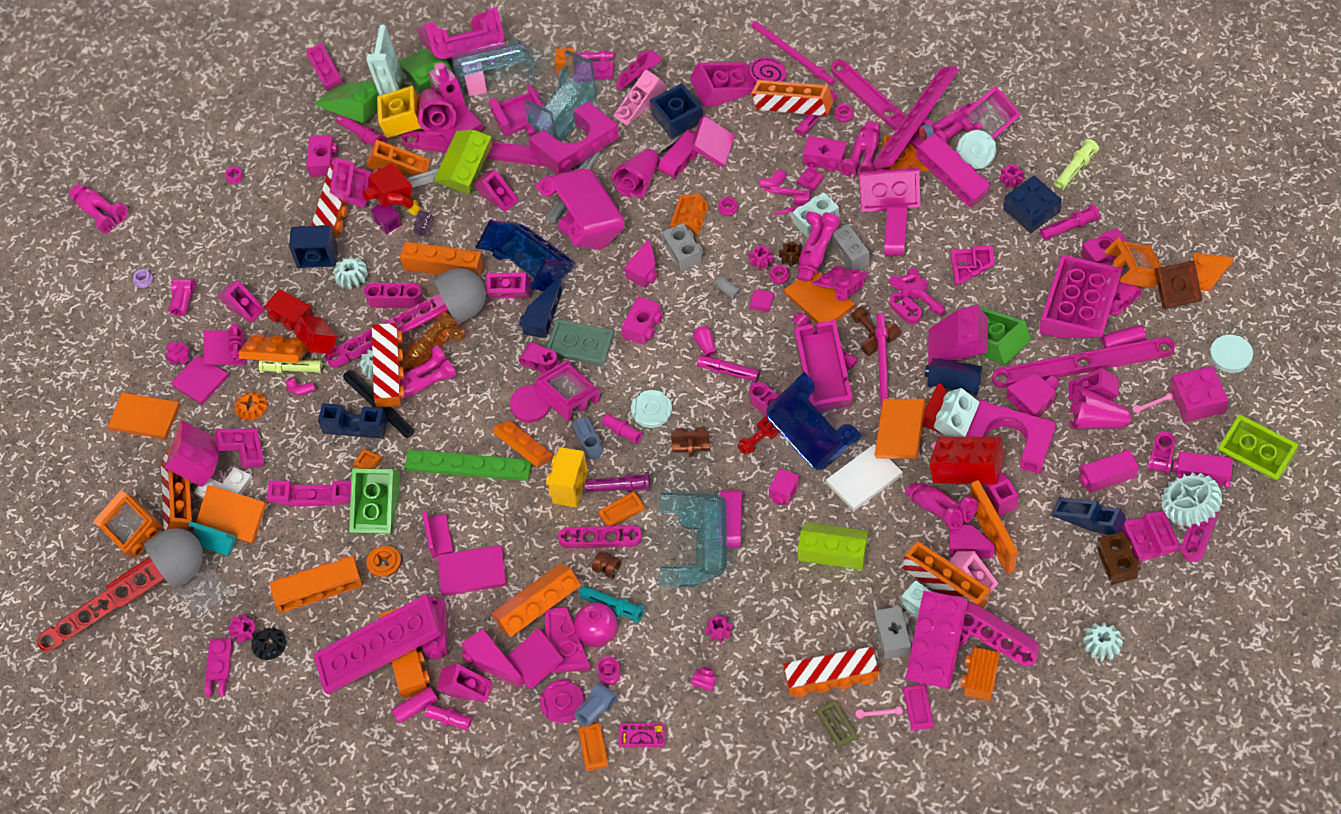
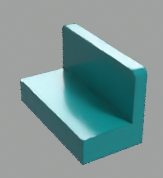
M189 522L188 526L195 527L193 535L199 540L203 548L230 556L237 535L203 524Z

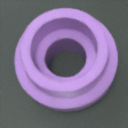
M140 269L134 273L133 283L138 288H146L153 282L152 274L145 269Z

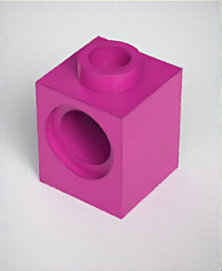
M779 468L769 487V498L778 505L786 504L789 506L800 485L799 475Z

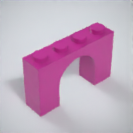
M589 101L574 110L575 124L588 134L585 139L576 143H563L555 139L544 129L529 138L530 152L556 174L570 171L573 167L619 139L618 124Z
M978 400L979 405L966 436L986 437L992 429L1002 426L1018 430L1026 440L1020 468L1041 474L1055 434L1056 422L1047 418L1032 416L1027 412L1011 410L1006 406L990 404L985 400Z

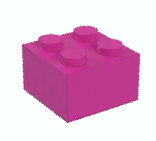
M1213 366L1172 375L1169 388L1184 423L1225 413L1229 400Z

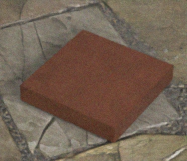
M1194 260L1154 269L1163 309L1203 301Z

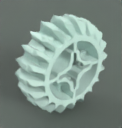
M1194 472L1190 476L1184 474L1183 478L1180 479L1176 477L1175 482H1169L1168 488H1164V494L1161 495L1162 508L1166 517L1171 519L1174 524L1178 523L1181 527L1185 524L1190 528L1193 524L1200 526L1202 521L1208 523V518H1215V512H1219L1220 505H1222V493L1218 484L1210 476L1205 477L1202 473L1198 476Z

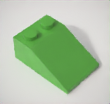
M427 48L399 61L401 70L419 95L426 89H432L429 73L435 70L434 66L437 63H445L453 73L452 68L445 59H436Z
M362 81L341 84L332 88L316 102V106L365 123L378 111L377 96L380 95L374 82Z
M980 307L988 317V352L982 355L989 360L1005 365L1032 341L1026 321Z
M352 469L350 533L392 534L400 491V471L391 469Z

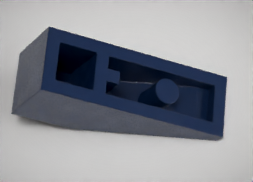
M557 278L526 308L525 314L521 315L519 326L522 327L523 334L547 338L563 292L561 279Z

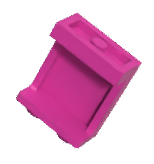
M531 84L527 85V93L500 104L496 98L488 100L490 111L504 137L524 130L526 125L537 117L546 118L545 114L548 113L544 102L541 103L539 101L541 100L537 90H533Z

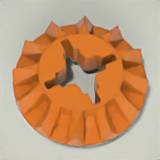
M244 392L243 396L237 397V402L234 403V411L242 420L251 421L258 419L267 409L266 398L261 392ZM252 400L254 405H251L248 411L247 405Z
M379 546L369 553L366 561L367 568L371 574L376 575L378 578L380 576L388 578L390 574H396L398 567H401V557L394 547ZM379 557L383 560L388 559L389 566L384 564L379 566L381 564Z

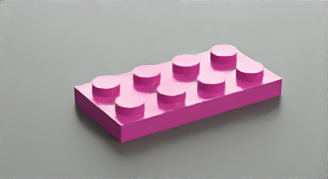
M923 590L905 680L950 689L968 599Z

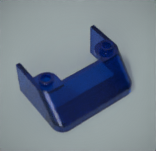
M489 220L476 245L477 249L490 250L492 256L498 260H511L534 277L529 286L532 290L544 292L557 278L562 280L575 265L571 258L530 228L520 223Z

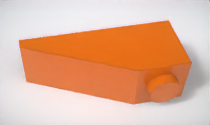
M376 140L369 151L366 167L373 170L375 168L382 169L393 163L402 174L417 175L428 171L431 159Z

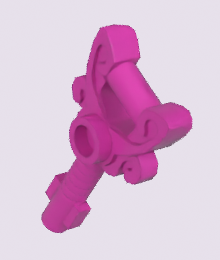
M910 267L908 274L905 276L892 275L888 283L901 290L902 295H909L912 299L921 298L929 305V309L939 316H943L946 313L944 306L926 293L928 281L921 279L920 274L914 267Z

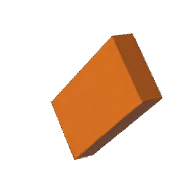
M635 491L598 510L597 513L606 526H616L645 510V506Z
M600 723L578 727L586 771L608 767L609 764Z

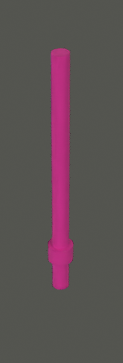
M754 21L751 26L813 72L816 78H821L830 86L835 83V79L828 75L821 66L813 64L759 22Z
M878 313L876 315L877 328L875 329V338L878 339L880 404L882 409L883 399H889L886 352L888 330L885 328V314Z

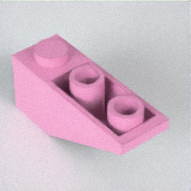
M645 69L613 117L628 126L650 106V99L662 94L668 85Z

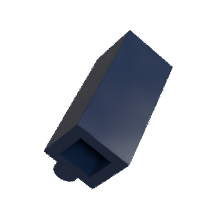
M932 358L931 364L926 365L925 377H928L927 387H937L939 383L944 388L954 390L962 388L966 392L978 395L982 366Z

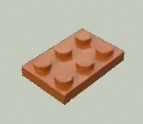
M256 334L251 336L239 350V359L299 363L308 349L298 337L291 339L284 338L283 336L264 337L262 334Z

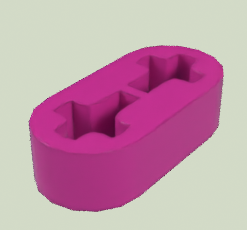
M895 292L890 296L889 304L896 314L908 324L919 323L922 318V311L916 303L908 296L902 295L901 292ZM895 300H902V305L899 302L895 304ZM909 312L912 314L916 313V317L913 315L909 316Z

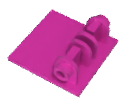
M836 266L820 276L819 279L813 282V285L836 289V299L844 301L864 286V278L869 273L861 272L858 269L849 270L844 269L842 266Z
M232 324L228 331L203 330L204 365H245V359H239V350L245 344V332L241 331L238 324Z

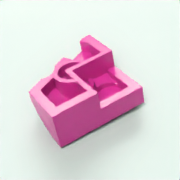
M652 49L639 53L636 61L629 64L628 70L620 73L616 88L621 90L641 76L645 69L650 70L660 62L661 57Z
M993 245L972 246V249L951 250L950 252L955 286L994 266ZM967 262V264L963 266L958 265V263Z

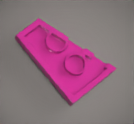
M567 608L547 610L545 612V635L564 658L550 673L591 671Z

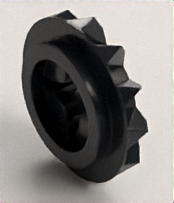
M273 626L272 628L264 627L262 631L256 632L254 639H251V649L259 659H275L285 650L286 637L281 629L278 630ZM271 636L273 644H269L268 647H266L263 642L268 641V639Z

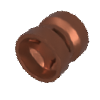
M599 551L593 561L592 571L605 573L606 577L614 579L613 569H620L621 559L617 557L611 558L607 553Z

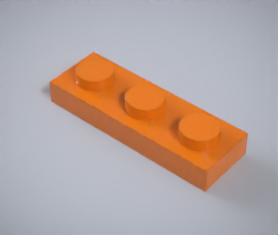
M507 420L494 426L493 433L537 468L552 459L553 454L511 421Z

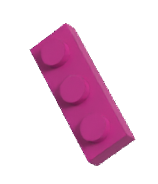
M322 43L305 51L326 91L343 84Z

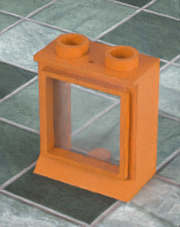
M1118 237L1104 251L1107 255L1117 256L1113 262L1115 267L1121 268L1126 263L1128 264L1130 270L1119 279L1121 283L1146 288H1154L1158 285L1154 269L1162 267L1151 245L1144 246L1121 241L1120 237Z
M123 490L118 492L93 521L124 554L132 558L142 554L145 550L144 542L159 534V531L164 527L133 495Z

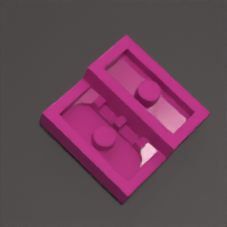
M335 157L329 193L347 203L364 208L366 200L363 197L362 191L368 188V177L371 171L354 167V162Z
M1164 511L1146 513L1140 519L1126 520L1121 530L1124 532L1126 539H1130L1133 548L1132 554L1134 558H1138L1139 562L1177 552L1181 549Z

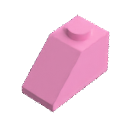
M957 551L949 561L991 589L990 594L998 584L975 552Z

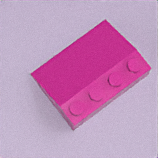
M1061 255L1042 314L1039 333L1056 338L1102 337L1123 268Z

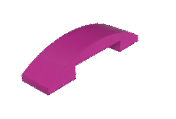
M269 481L267 501L294 507L341 505L351 502V481H332V485H291L290 481Z

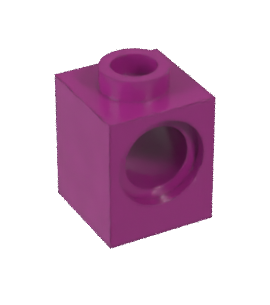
M378 204L371 209L373 220L378 226L381 225L380 228L386 235L402 225L400 215L392 205L384 207Z

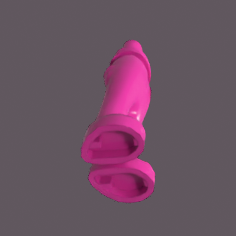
M969 102L967 106H960L934 124L931 120L925 119L920 126L929 124L933 132L947 143L953 136L964 130L957 119L975 103ZM982 104L969 115L974 123L987 111L986 107Z
M866 121L865 125L861 127L854 142L851 158L843 159L839 165V170L844 176L850 177V174H853V177L856 178L857 171L858 177L859 172L876 171L873 159L881 133L878 122ZM865 152L864 159L858 168L861 155Z
M76 184L69 191L73 202L96 220V227L102 233L112 231L110 227H116L114 220L120 224L128 215V207L125 204L116 202L112 205L99 193L85 185ZM97 208L103 209L111 217L102 214Z
M811 211L807 212L806 221L811 226V232L800 254L797 279L811 281L813 274L817 273L818 270L816 269L823 263V256L834 231L839 227L841 219L838 216L827 212L823 213V215Z
M438 345L432 348V357L427 362L404 373V379L400 380V386L404 385L405 398L414 396L440 380L452 379L457 376L453 366L448 359L446 360L444 353Z
M916 482L905 489V494L910 496L911 501L918 504L921 509L928 510L941 518L945 525L953 530L960 529L963 526V521L969 523L977 511L978 503L976 499L969 496L964 497L961 502H957L933 486Z

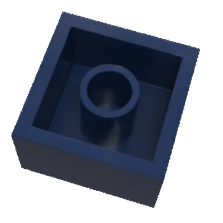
M683 83L650 99L651 115L671 139L697 126L700 118L703 117L702 106Z
M1033 175L1004 197L1003 210L1029 233H1032L1060 213L1062 199Z
M330 225L291 227L289 248L297 268L336 267L338 246Z

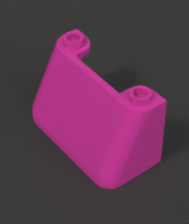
M497 7L489 8L483 13L476 14L471 21L473 31L448 36L446 29L436 27L435 22L426 23L417 28L420 41L436 59H446L496 47L504 40Z
M582 168L547 176L535 185L539 192L546 197H550L557 192L575 221L568 229V236L574 246L602 250L624 228L625 220L594 172L589 169Z

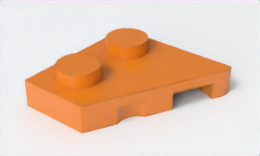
M1194 252L1193 260L1195 261L1200 290L1210 292L1229 266L1233 264L1234 258Z

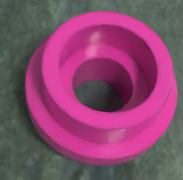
M840 104L834 111L836 120L840 122H848L854 115L853 109L848 104Z
M725 197L719 202L718 210L722 215L731 216L737 212L738 204L733 198Z
M775 265L769 272V278L775 284H783L789 279V271L783 265Z
M795 312L793 314L794 317L791 319L799 327L807 325L810 321L802 312L799 315Z

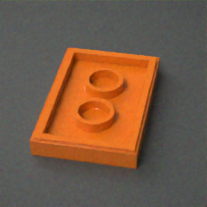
M818 271L816 274H813L811 281H801L798 279L784 289V294L816 323L832 320L837 322L855 308V304L849 298L844 301L837 300L836 289L813 285V282L822 276Z
M122 392L107 427L109 430L167 439L180 403Z
M883 399L874 454L876 459H918L926 406L925 399Z
M208 485L196 523L237 535V539L254 543L267 503Z

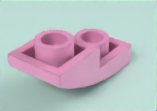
M480 55L461 59L469 96L487 93Z

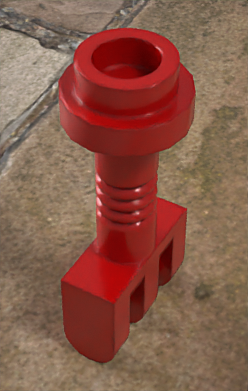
M765 416L757 423V428L759 429L757 433L749 439L742 438L739 441V451L744 455L752 453L754 451L753 446L765 436L772 440L782 431V428L777 426L773 429L776 424L773 421L768 424L770 419Z

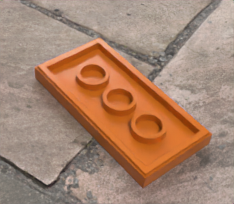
M979 480L971 483L969 497L976 499L978 503L974 516L987 539L994 545V552L1005 572L1008 574L1014 572L1018 550Z

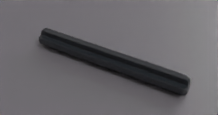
M352 370L344 373V380L372 407L376 408L374 391ZM377 407L383 408L387 421L405 438H409L414 434L413 427L391 407Z

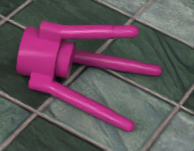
M770 186V189H764L765 192L793 196V204H797L795 207L776 211L774 215L793 212L797 207L808 203L810 199L809 190H796L779 186Z

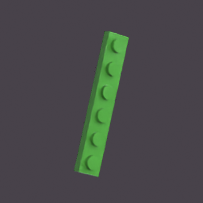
M408 450L404 468L405 471L529 481L532 463L527 459Z

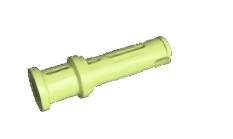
M1091 139L1084 140L1080 150L1075 151L1070 164L1054 181L1055 186L1060 189L1062 188V190L1066 188L1081 167L1087 165L1092 155L1099 151V146Z
M259 360L260 373H265V371L277 372V374H281L284 371L321 373L323 367L322 360H300L299 363Z

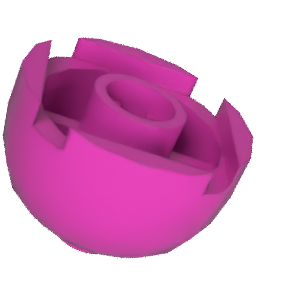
M590 603L583 606L577 612L574 619L575 633L584 645L602 647L615 638L618 631V620L613 610L607 605Z

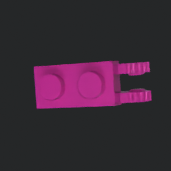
M232 638L210 639L204 687L205 697L212 696L213 682H219L218 693L220 697L226 694L227 681H229Z

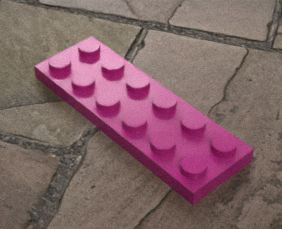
M425 594L314 653L324 693L329 695L442 635L430 596Z

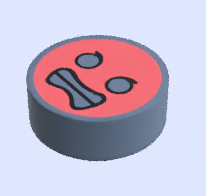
M929 124L919 127V135L922 142L934 134Z

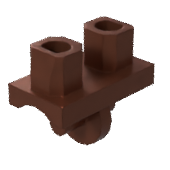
M697 427L695 431L686 432L684 428H676L675 432H671L672 453L688 452L689 457H693V452L710 451L709 431H706L705 427Z

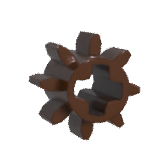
M793 241L783 244V250H779L782 264L787 263L790 267L794 264L799 265V258L802 252L801 244L797 245Z

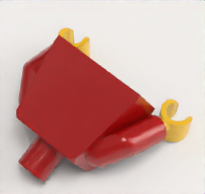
M393 163L382 169L375 168L368 177V188L362 191L366 201L375 198L384 207L402 205L408 208L409 213L415 216L422 209L418 206L417 200H412L413 185Z

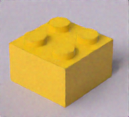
M413 86L377 96L378 123L387 138L421 128L418 122L420 98Z
M559 447L557 455L554 454L552 458V472L548 473L546 485L549 486V496H551L553 504L578 508L588 473L584 451Z

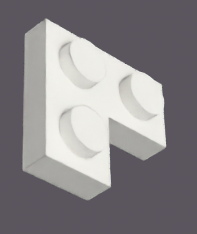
M234 467L223 483L210 478L202 487L198 485L193 493L195 496L203 499L207 486L211 485L242 494L253 477L251 474Z

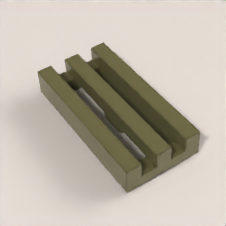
M836 700L815 710L838 749L858 739L856 732ZM833 707L835 709L838 716L845 725L846 729L850 733V736L847 737L845 735L836 718L832 714L830 708ZM825 711L843 740L840 741L822 712Z

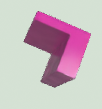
M422 511L432 558H437V555L454 553L446 514L429 518L427 511Z

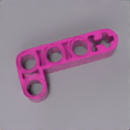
M967 603L965 614L971 615L974 619L964 618L959 647L966 643L970 635H973L1023 666H1031L1036 662L1040 645L1035 639L974 603ZM984 626L991 627L993 631L986 630ZM1004 638H1009V639H1011L1013 642H1012V643L1006 642V641L1004 640Z

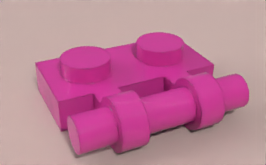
M600 50V52L583 51V53H576V60H583V62H576V81L613 79V61L606 62V59H614V52ZM590 60H600V62H590Z

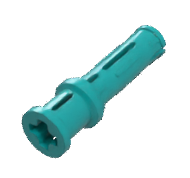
M586 585L582 586L579 593L580 599L592 603L605 604L618 617L624 616L629 618L635 624H639L645 612V606L642 604L638 606L628 602L627 598L618 599Z

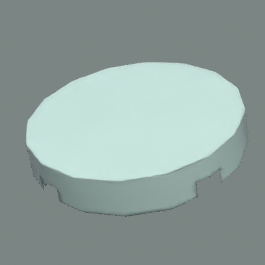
M973 130L964 134L957 146V152L961 158L976 170L990 165L997 151L996 142L993 137L987 132Z
M1232 334L1217 338L1212 343L1210 358L1213 364L1218 366L1220 370L1229 373L1243 371L1251 364L1253 357L1252 346L1248 341Z
M644 391L632 401V417L636 423L643 427H659L671 417V400L661 391Z

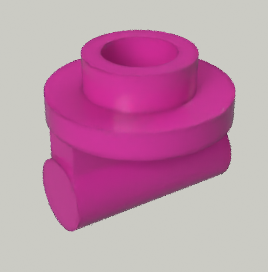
M701 667L695 670L691 685L712 692L717 675L713 673V669Z

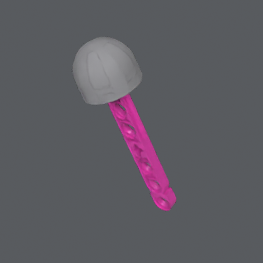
M464 268L451 269L433 278L440 294L381 324L397 323L398 331L402 330V334L449 311L455 323L459 325L474 317L482 309L486 299L484 283L471 270ZM372 328L346 341L343 345L340 344L334 347L332 354H326L325 359L330 367H340L350 362V359H355L367 353V349L373 350L372 341L368 342L372 338ZM357 346L356 349L350 351L351 348ZM339 355L338 358H336L335 360H332L333 357Z

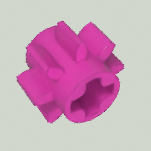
M1009 164L1006 168H1001L999 182H1004L1005 188L1012 187L1015 189V186L1023 183L1024 171H1020L1019 165Z
M765 245L754 246V251L749 252L750 266L755 265L757 270H760V268L768 269V264L774 262L772 249L768 250Z
M175 341L170 342L165 347L168 351L165 354V358L174 366L177 364L184 365L190 359L187 356L190 350L181 341L178 343Z
M246 614L231 618L232 623L227 627L230 638H237V642L252 639V633L256 630L253 622L254 619H246Z
M715 614V617L711 620L707 619L708 627L704 629L705 634H710L711 642L715 639L719 640L721 644L722 639L725 637L731 638L729 631L732 630V623H727V616L722 618Z

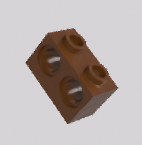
M1124 532L1099 537L1096 549L1111 585L1137 579L1138 572L1141 569L1137 557L1134 558L1132 543L1130 539H1126ZM1111 547H1117L1120 550H1113ZM1119 566H1125L1127 569L1123 570Z

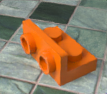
M700 193L681 195L679 197L669 226L670 228L684 223L687 230L691 229L694 235H699L709 206Z

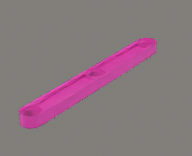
M844 60L834 61L831 65L832 75L892 130L896 131L906 115ZM843 67L845 70L838 72L835 68ZM890 111L893 112L894 115L888 117L885 116L884 113ZM919 128L908 142L916 150L923 143L920 139Z
M410 131L403 133L401 136L403 145L411 149L447 153L450 146L442 135ZM409 137L415 138L413 142H406V139ZM492 141V147L486 158L548 167L530 152V146Z
M1161 337L999 368L993 372L992 383L998 388H1007L1034 373L1046 380L1051 375L1055 378L1092 372L1100 368L1108 369L1165 358L1173 354L1175 343L1170 338ZM1166 344L1170 347V350L1162 351L1159 346ZM1079 360H1086L1089 365L1082 367L1077 362ZM1003 375L1008 380L1006 382H998L996 377Z

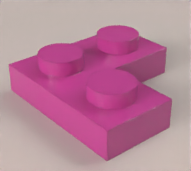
M257 428L216 429L215 439L218 451H239L242 468L263 467L264 459Z

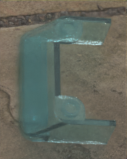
M519 39L460 52L452 57L454 73L464 100L465 97L460 76L525 61L530 83H534L528 48L524 41Z
M568 50L564 52L566 66L558 74L560 86L546 104L541 107L528 100L524 102L528 123L538 132L543 129L560 142L565 140L576 125L574 110L588 101L593 104L597 97L592 61Z
M661 492L658 513L679 514V522L684 528L696 530L697 566H661L658 586L695 587L722 575L727 566L725 500L721 496L714 494Z

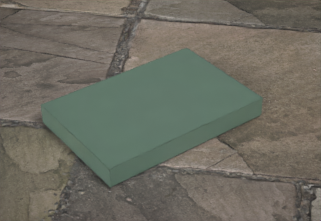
M556 319L546 348L555 351L559 358L604 366L615 330Z

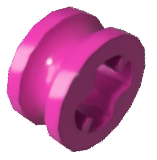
M232 166L225 171V177L229 184H238L243 180V174L239 167Z

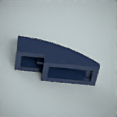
M1059 497L1051 513L1055 518L1105 535L1121 532L1126 521V517L1120 508L1102 507L1098 501Z

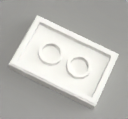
M875 444L826 479V484L853 511L857 510L903 475V472L890 459H876L874 455Z

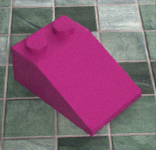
M698 62L689 78L703 106H718L751 94L756 85L755 82L753 84L749 79V67L746 62Z
M978 305L958 309L929 329L928 365L931 364L932 358L954 361L988 352V317Z
M182 420L165 468L202 487L214 474L219 459L215 437Z

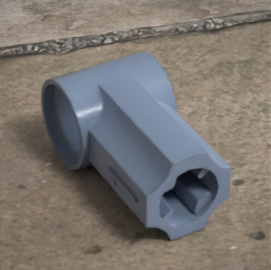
M581 417L576 419L572 427L585 456L589 459L599 458L603 450L599 436L595 433L589 418Z
M598 683L591 690L588 699L575 711V717L583 726H590L604 711H610V706L618 701L619 696L603 684Z

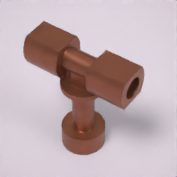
M860 306L852 312L851 318L855 323L861 322L870 333L869 339L861 344V350L869 357L878 351V339L875 338L876 327L867 318L868 311L863 306ZM892 323L886 327L888 330L886 341L889 343L901 336L902 331L897 324Z

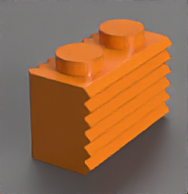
M973 647L972 654H967L965 667L969 668L968 674H963L961 688H965L964 696L991 701L1000 652Z

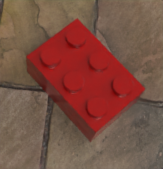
M938 437L929 462L933 483L971 484L979 480L980 484H997L1005 459L1002 437Z

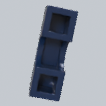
M322 403L318 418L323 434L379 439L384 438L388 422L383 408L362 407L361 414H352L347 412L343 405Z

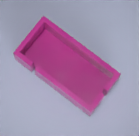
M836 321L817 323L816 335H813V324L795 327L794 339L810 413L852 406L853 397Z

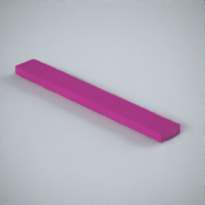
M956 66L939 69L874 160L875 168L891 167L958 73L959 70Z

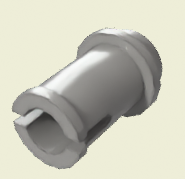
M720 276L715 282L716 289L718 291L721 290L734 300L741 293V290L729 282L727 277Z

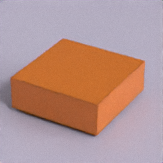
M364 448L354 461L353 467L357 469H375L381 462L382 457Z

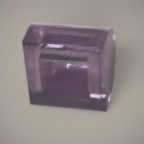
M421 210L418 212L414 223L415 236L426 238L429 236L434 222L433 215Z

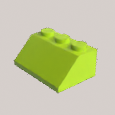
M476 130L456 131L434 182L470 194L474 187L473 183L477 180L492 147L491 136Z
M1239 414L1218 447V451L1278 481L1297 454L1299 444Z
M804 522L797 549L798 561L863 570L869 531Z

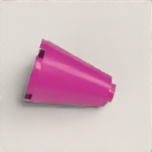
M426 89L420 95L419 125L426 133L431 135L446 133V130L450 127L452 128L455 124V109L436 90Z
M644 149L618 166L612 173L611 178L612 182L615 181L617 185L615 187L616 190L629 198H632V195L639 197V199L647 193L659 163L657 153L651 149Z
M1079 387L1080 392H1075L1070 407V413H1073L1074 416L1073 421L1069 420L1070 428L1124 429L1126 425L1130 424L1131 413H1129L1128 408L1083 387Z

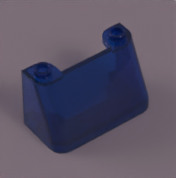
M804 372L767 407L766 415L813 469L824 470L858 441L862 434L850 424H844L837 430L833 428L807 399L814 392L815 385L812 379Z

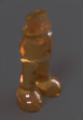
M446 311L440 313L432 327L418 341L411 344L407 353H404V359L400 361V367H403L404 373L427 362L432 357L431 351L434 346L438 345L441 347L450 339L462 341L465 338L464 333L456 326L455 320Z

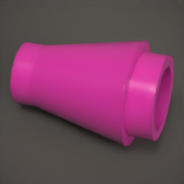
M701 326L693 331V339L704 355L708 357L715 355L717 351L712 330L708 326Z

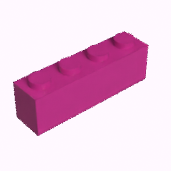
M936 133L918 146L915 157L967 206L973 207L988 194L990 189L988 181L981 177L972 165L967 164L957 151H953L946 141Z

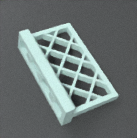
M380 25L374 54H367L366 60L379 95H384L401 89L403 73L386 25Z

